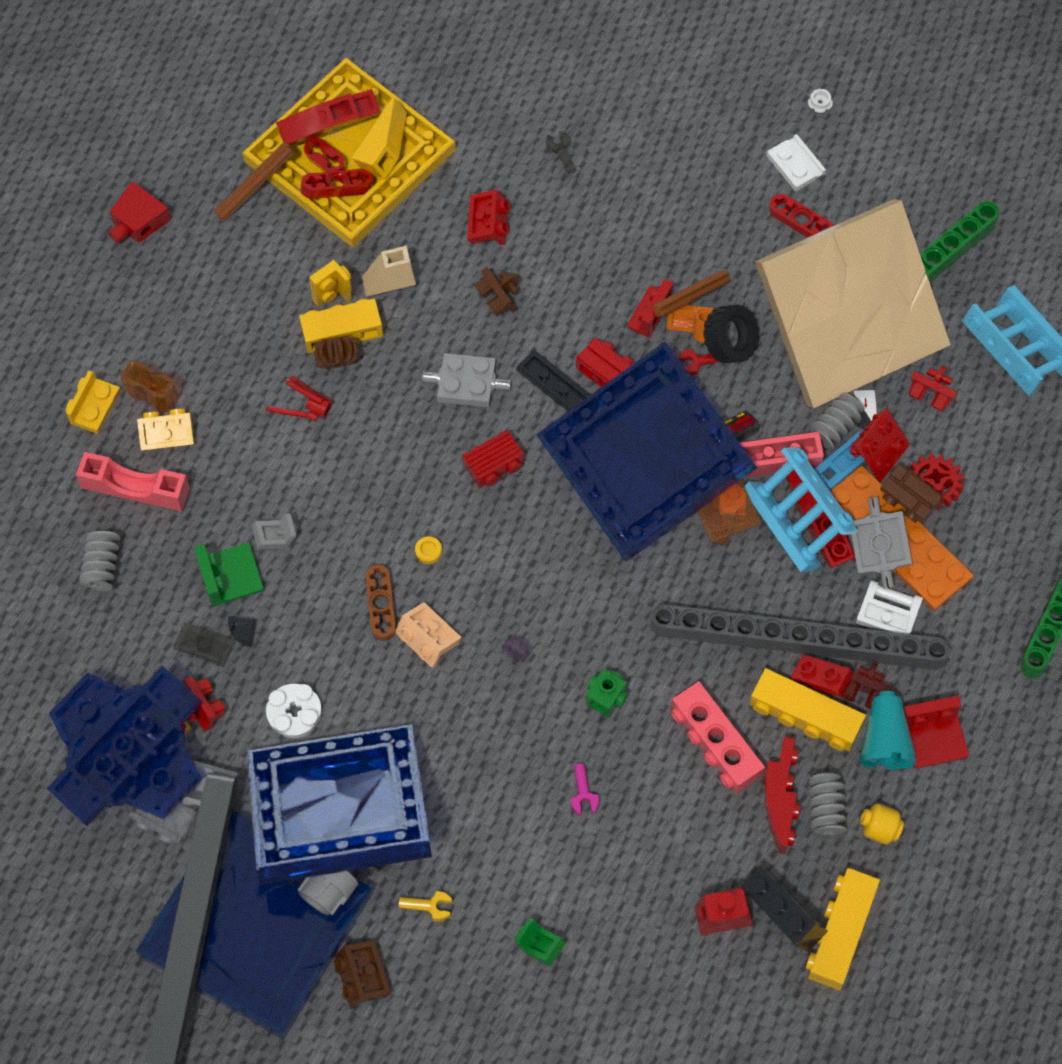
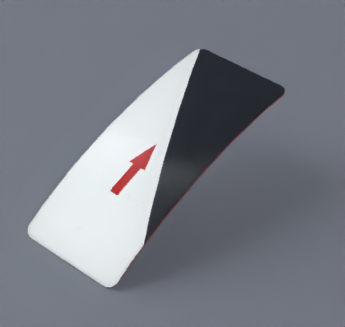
M875 390L854 391V397L864 408V412L859 413L862 420L856 423V428H864L870 423L873 415L877 414Z

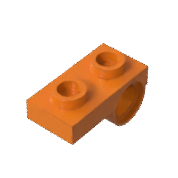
M685 305L668 314L666 329L691 332L695 340L704 343V323L707 320L708 314L712 313V310L715 308Z

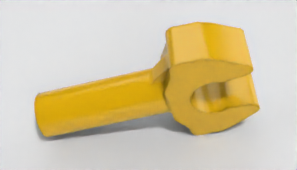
M436 891L434 897L429 900L400 897L399 908L428 911L432 915L433 921L440 922L450 918L451 915L448 911H439L436 908L439 903L451 904L453 901L446 893Z

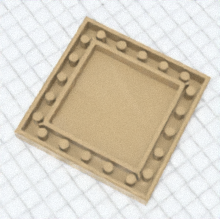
M890 200L755 261L804 400L809 407L816 408L838 398L841 393L853 391L951 345L901 200Z

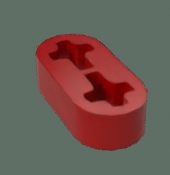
M311 138L305 143L304 152L307 158L322 171L346 170L347 164L342 154L322 139ZM313 148H316V149L320 148V150H321V152L323 153V155L321 156V155L318 154L317 152H314V153H313V152H312V149H313ZM330 159L335 163L338 162L339 166L331 167L328 160Z

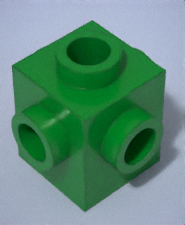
M602 669L599 676L594 675L588 683L587 689L589 691L586 694V705L610 718L615 708H621L628 697V693H626L627 682L624 681L625 679L615 671L608 672Z

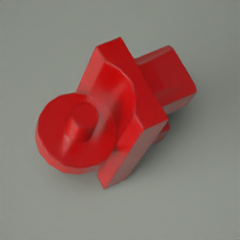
M943 365L939 371L932 368L928 369L926 374L935 378L934 380L916 371L911 376L912 384L909 396L922 401L925 393L929 390L936 394L930 406L941 412L945 411L951 401L955 402L958 395H956V391L940 384L943 382L950 386L953 378L945 375L947 367Z
M191 676L184 679L185 686L180 691L181 696L177 698L180 706L176 709L175 713L179 718L188 717L190 722L197 720L203 731L206 732L212 728L214 721L223 717L225 707L221 700L218 699L210 703L207 702L206 697L211 696L213 691L207 679L194 681Z

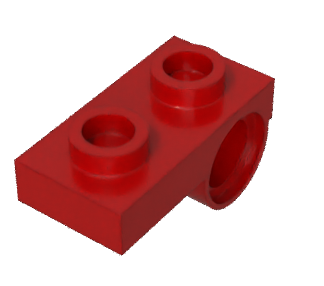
M803 654L791 678L794 682L816 692L820 690L841 697L853 673L850 668Z

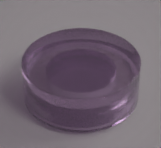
M508 637L502 645L503 652L520 663L524 662L530 654L527 645L514 637Z

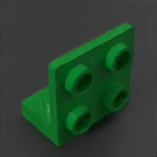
M249 543L215 553H207L205 544L194 547L212 607L263 592V585Z

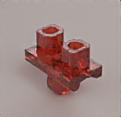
M873 663L870 670L860 666L857 673L851 671L853 675L841 698L854 702L858 692H864L869 694L865 707L871 710L873 698L879 696V692L892 691L893 687L883 684L886 676L877 673L878 664Z

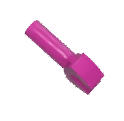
M585 764L574 765L578 794L571 798V807L578 816H581L580 804L583 801H588L591 804L592 814H595L599 806V796L589 792Z

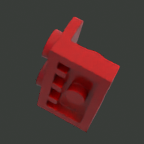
M497 189L470 195L467 240L471 244L493 239L499 245L506 244V235L509 232L507 220L510 204L508 199Z
M664 279L660 287H648L627 324L628 329L645 337H651L661 319V316L656 317L654 315L653 306L673 295V282Z

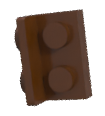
M375 940L345 945L335 955L334 967L336 972L340 974L343 984L342 993L345 1000L348 1001L350 1009L357 1008L362 1002L383 999L391 995Z

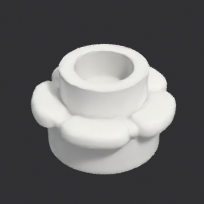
M817 89L810 95L808 105L815 112L823 113L832 107L833 101L827 90Z

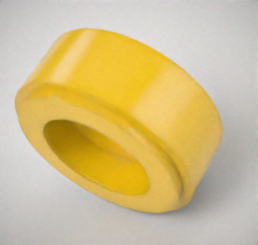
M434 537L421 538L415 546L416 557L424 564L437 562L442 555L441 543Z

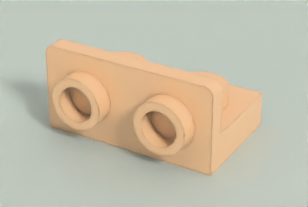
M425 602L402 615L396 629V634L400 639L412 648L430 667L437 665L440 656L457 646L462 638Z

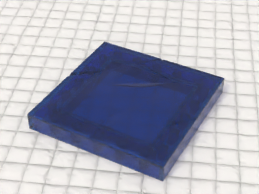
M665 341L536 434L625 561L632 559L757 469L753 460Z
M412 724L247 750L256 869L260 885L432 857Z
M232 810L195 989L284 1040L372 897L373 891L371 887L357 880L359 885L344 905H340L333 915L321 913L300 896L298 889L302 883H298V880L294 881V884H289L288 880L282 882L278 876L275 877L270 869L267 859V853L269 852L267 848L269 844L272 845V838L274 836L278 838L279 836ZM290 847L283 854V861L290 866L298 865L304 859V851L299 847ZM185 875L136 949L138 957L163 971L165 970Z

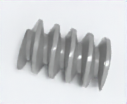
M841 393L838 400H834L831 407H828L824 414H821L817 421L812 423L809 433L819 432L822 447L833 451L835 448L833 442L839 444L842 441L840 436L846 437L848 435L847 429L853 430L855 427L854 422L859 423L862 420L859 413H863L864 408L852 395Z
M94 531L86 536L87 544L84 547L85 554L82 558V573L79 577L82 585L97 591L112 590L113 586L108 582L114 580V575L109 572L116 570V566L110 562L118 559V556L112 553L119 550V546L113 543L121 540L117 533Z
M817 774L809 779V785L812 787L809 791V795L812 797L810 806L813 808L810 811V817L813 819L810 826L815 834L831 836L847 831L845 826L838 825V823L846 821L844 815H838V812L846 809L845 805L837 804L838 801L845 800L844 794L837 793V791L845 788V784L837 782L841 778L838 774Z

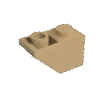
M407 246L382 251L362 276L366 297L416 285Z

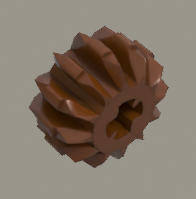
M337 336L322 339L314 344V356L320 368L335 369L350 366L358 361V349L352 337Z

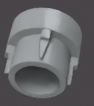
M320 855L304 876L305 880L298 891L300 896L312 907L325 915H333L340 905L345 904L359 884L339 864Z

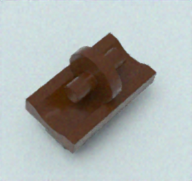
M485 267L481 271L484 277L474 286L483 298L495 291L497 296L487 303L491 311L496 316H499L508 309L512 313L519 308L508 294V291L512 295L519 292L516 287L520 281L517 274L508 275L506 271H502L499 274L502 280L499 281L496 275L491 273L488 267Z

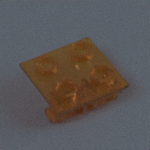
M741 478L691 496L711 543L718 542L719 545H724L729 542V536L761 524Z

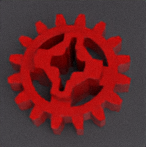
M929 453L927 460L923 456H919L918 464L912 462L910 471L943 495L944 499L936 508L937 510H940L943 503L949 508L952 500L957 502L960 496L959 493H962L964 485L961 483H963L964 475L959 474L960 466H952V458L946 462L943 460V454H940L938 459H935L934 455ZM949 487H952L947 493L943 494L944 490L949 489Z

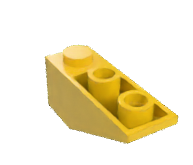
M393 97L352 157L361 169H365L372 175L382 179H386L399 159L407 115L405 109Z

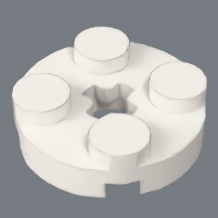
M287 684L270 694L266 706V715L271 728L287 738H301L314 730V727L321 719L322 708L317 694L312 691L310 686L306 684ZM291 705L302 708V710L298 711V716L292 717L291 713H286Z

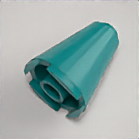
M882 691L879 692V696L873 698L860 756V765L863 767L876 769L877 764L879 766H887V770H900L911 768L913 764L916 765V754L902 699L896 696L895 692Z

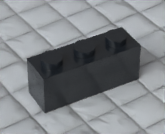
M760 866L741 886L797 947L809 952L828 932L773 873Z

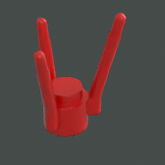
M291 376L290 380H286L285 383L308 397L305 408L309 409V412L270 406L265 408L269 412L308 418L316 422L318 417L326 418L331 409L332 400L319 394L296 377Z

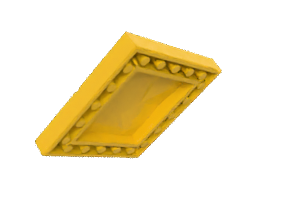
M345 58L276 122L350 93L354 95L372 89L381 113L392 97L407 112L398 161L386 179L372 175V188L366 194L310 199L303 196L300 192L301 179L305 174L324 171L307 158L304 152V145L308 140L289 145L294 151L293 155L267 180L354 248L456 151V145L452 138L349 59ZM381 113L377 116L333 129L330 133L314 138L322 139L341 153L347 164L346 170L361 169L352 157ZM276 122L243 152L244 162L254 170L283 143ZM313 148V149H312V152H313V153H314V152H317V153L320 154L321 156L323 155V153L321 152L320 148H318V149ZM330 159L328 160L331 167L339 166L338 162L335 163ZM339 181L330 182L336 187L343 186Z

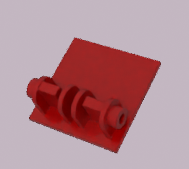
M887 408L873 415L870 423L863 428L864 431L859 433L860 438H857L850 445L851 449L849 451L853 457L862 456L880 483L910 445Z

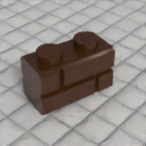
M898 464L880 488L881 492L884 493L882 499L893 507L899 504L905 509L904 515L914 523H917L918 520L925 523L944 499L943 495L902 464Z

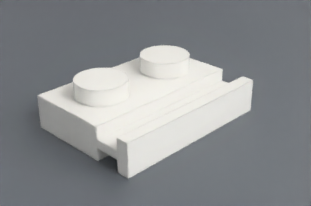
M797 134L789 141L787 139L767 151L766 156L795 191H798L826 173V169Z

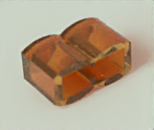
M130 361L120 375L124 388L131 397L147 401L156 410L169 412L179 398L175 383L170 377L163 373L152 372L148 366L141 362Z

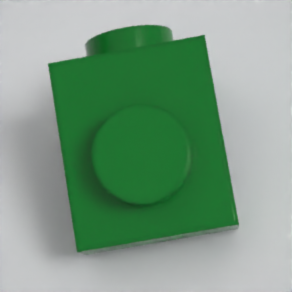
M529 918L525 925L520 928L514 940L525 954L548 966H551L566 944L561 937L541 928L532 918Z

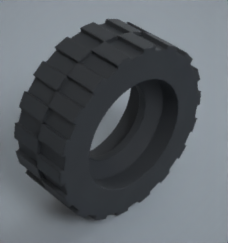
M737 304L720 306L708 314L707 320L704 323V343L707 346V351L715 360H719L721 363H735L748 360L747 358L753 356V352L758 347L759 327L757 326L756 318H754L750 310H747V307ZM729 321L734 322L737 329L738 337L734 347L728 345L725 337V328Z

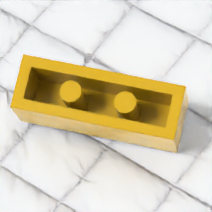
M375 298L370 300L361 299L347 305H334L330 309L312 310L299 315L308 353L314 352V344L322 339L347 336L354 338L356 343L383 337L382 324Z

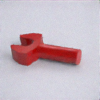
M692 349L684 350L678 356V362L689 360L693 363L681 368V373L688 376L697 375L699 368L703 365L719 362L711 354L699 356Z

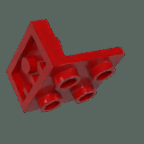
M959 696L904 707L916 754V765L914 764L916 769L968 758V749L958 719V713L961 708Z

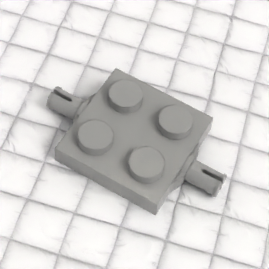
M444 353L442 367L438 373L423 371L422 382L437 383V402L489 407L491 395L495 389L510 391L511 380L496 379L494 372L496 358Z
M874 497L873 500L869 498L867 501L870 515L863 519L854 520L853 523L858 530L857 533L852 534L858 574H881L883 589H889L888 584L890 588L895 587L892 571L913 565L903 511L890 514L883 513L880 510L879 498Z

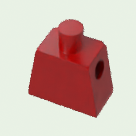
M132 181L110 210L111 219L115 226L108 232V235L117 244L127 235L140 243L171 220L168 207Z
M743 888L706 894L702 896L695 907L701 936L754 926L748 898Z

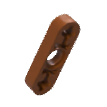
M373 565L366 572L371 630L377 640L388 641L396 633L390 573L383 565ZM376 573H380L381 577H384L381 578L382 589L378 590L376 581L373 579ZM384 597L389 603L385 608L377 609L373 605L375 599ZM379 616H385L386 625L388 626L385 633H381L380 629H376L381 626Z

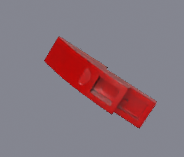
M370 89L354 95L350 93L315 105L276 122L283 143L292 145L330 133L333 129L377 116L381 111L373 90Z
M795 470L786 477L791 491L803 482ZM808 491L795 503V506L802 518L818 502L811 492ZM825 512L817 517L807 527L813 541L833 523ZM840 533L819 551L830 568L855 559V554L847 536Z
M788 737L783 739L779 763L768 761L764 796L768 825L773 840L782 854H786L787 846L793 847L796 830L791 829L792 819L798 820L800 803H795L797 793L791 792L794 775L789 774L790 765L796 766L799 749L794 748L795 739Z

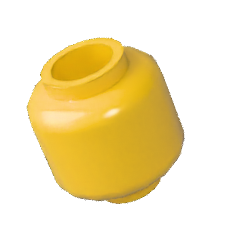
M880 803L874 804L870 810L865 809L859 822L863 825V834L866 838L884 845L897 841L904 826V821L901 820V815L897 810Z

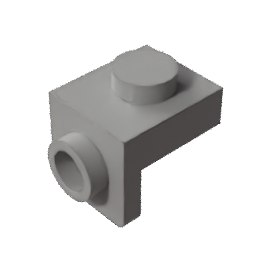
M285 513L280 520L255 521L252 525L257 550L288 548L297 535V527L292 521L290 513Z

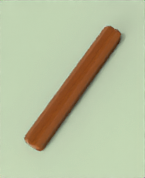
M282 143L214 210L216 215L220 219L226 220L293 155V149L287 143Z
M725 270L719 271L654 304V315L656 317H664L730 282L729 273Z

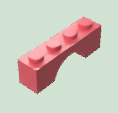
M84 452L76 473L81 489L181 512L190 490L185 474L163 469L153 474L139 473L118 465L110 457Z

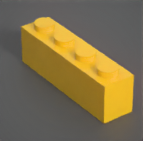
M766 668L750 699V705L753 706L757 713L765 716L770 714L777 717L781 724L787 727L796 726L804 730V734L810 738L826 740L832 748L838 751H844V749L849 752L851 751L866 718L865 714Z
M847 868L845 876H838L833 890L839 892L835 902L829 901L824 917L829 918L825 928L828 932L818 941L820 946L817 954L812 952L805 968L810 970L808 979L841 991L880 879Z

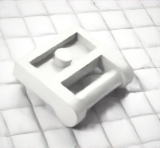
M871 580L856 624L873 630L910 634L923 597L918 595L912 597L892 589H883V586L878 585L879 582ZM876 595L911 608L908 611L873 598Z

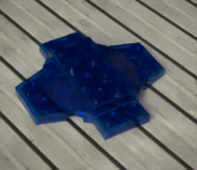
M163 665L143 686L135 685L130 689H124L115 683L87 672L49 712L62 741L66 744L69 751L68 757H65L66 768L47 787V790L86 826L106 806L111 808L112 806L129 805L164 820L202 779L184 743L185 728L187 727L184 722L203 702Z

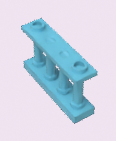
M1015 285L1006 289L997 303V307L983 312L976 303L970 307L962 322L1028 396L1033 395L1043 380L1042 376L1054 370L1062 376V337ZM1006 314L1014 325L1000 331L991 320ZM1023 333L1031 343L1017 350L1008 339ZM1039 351L1048 362L1034 369L1025 358Z
M784 447L781 452L788 461L765 483L763 481H749L742 489L800 572H811L822 565L817 559V552L838 533L841 535H852L857 533L858 530L853 524V518L841 508L808 462L807 454L798 447ZM795 470L803 482L781 503H778L772 495V490ZM810 491L818 503L793 524L787 516V511ZM825 512L833 524L808 545L802 537V531Z

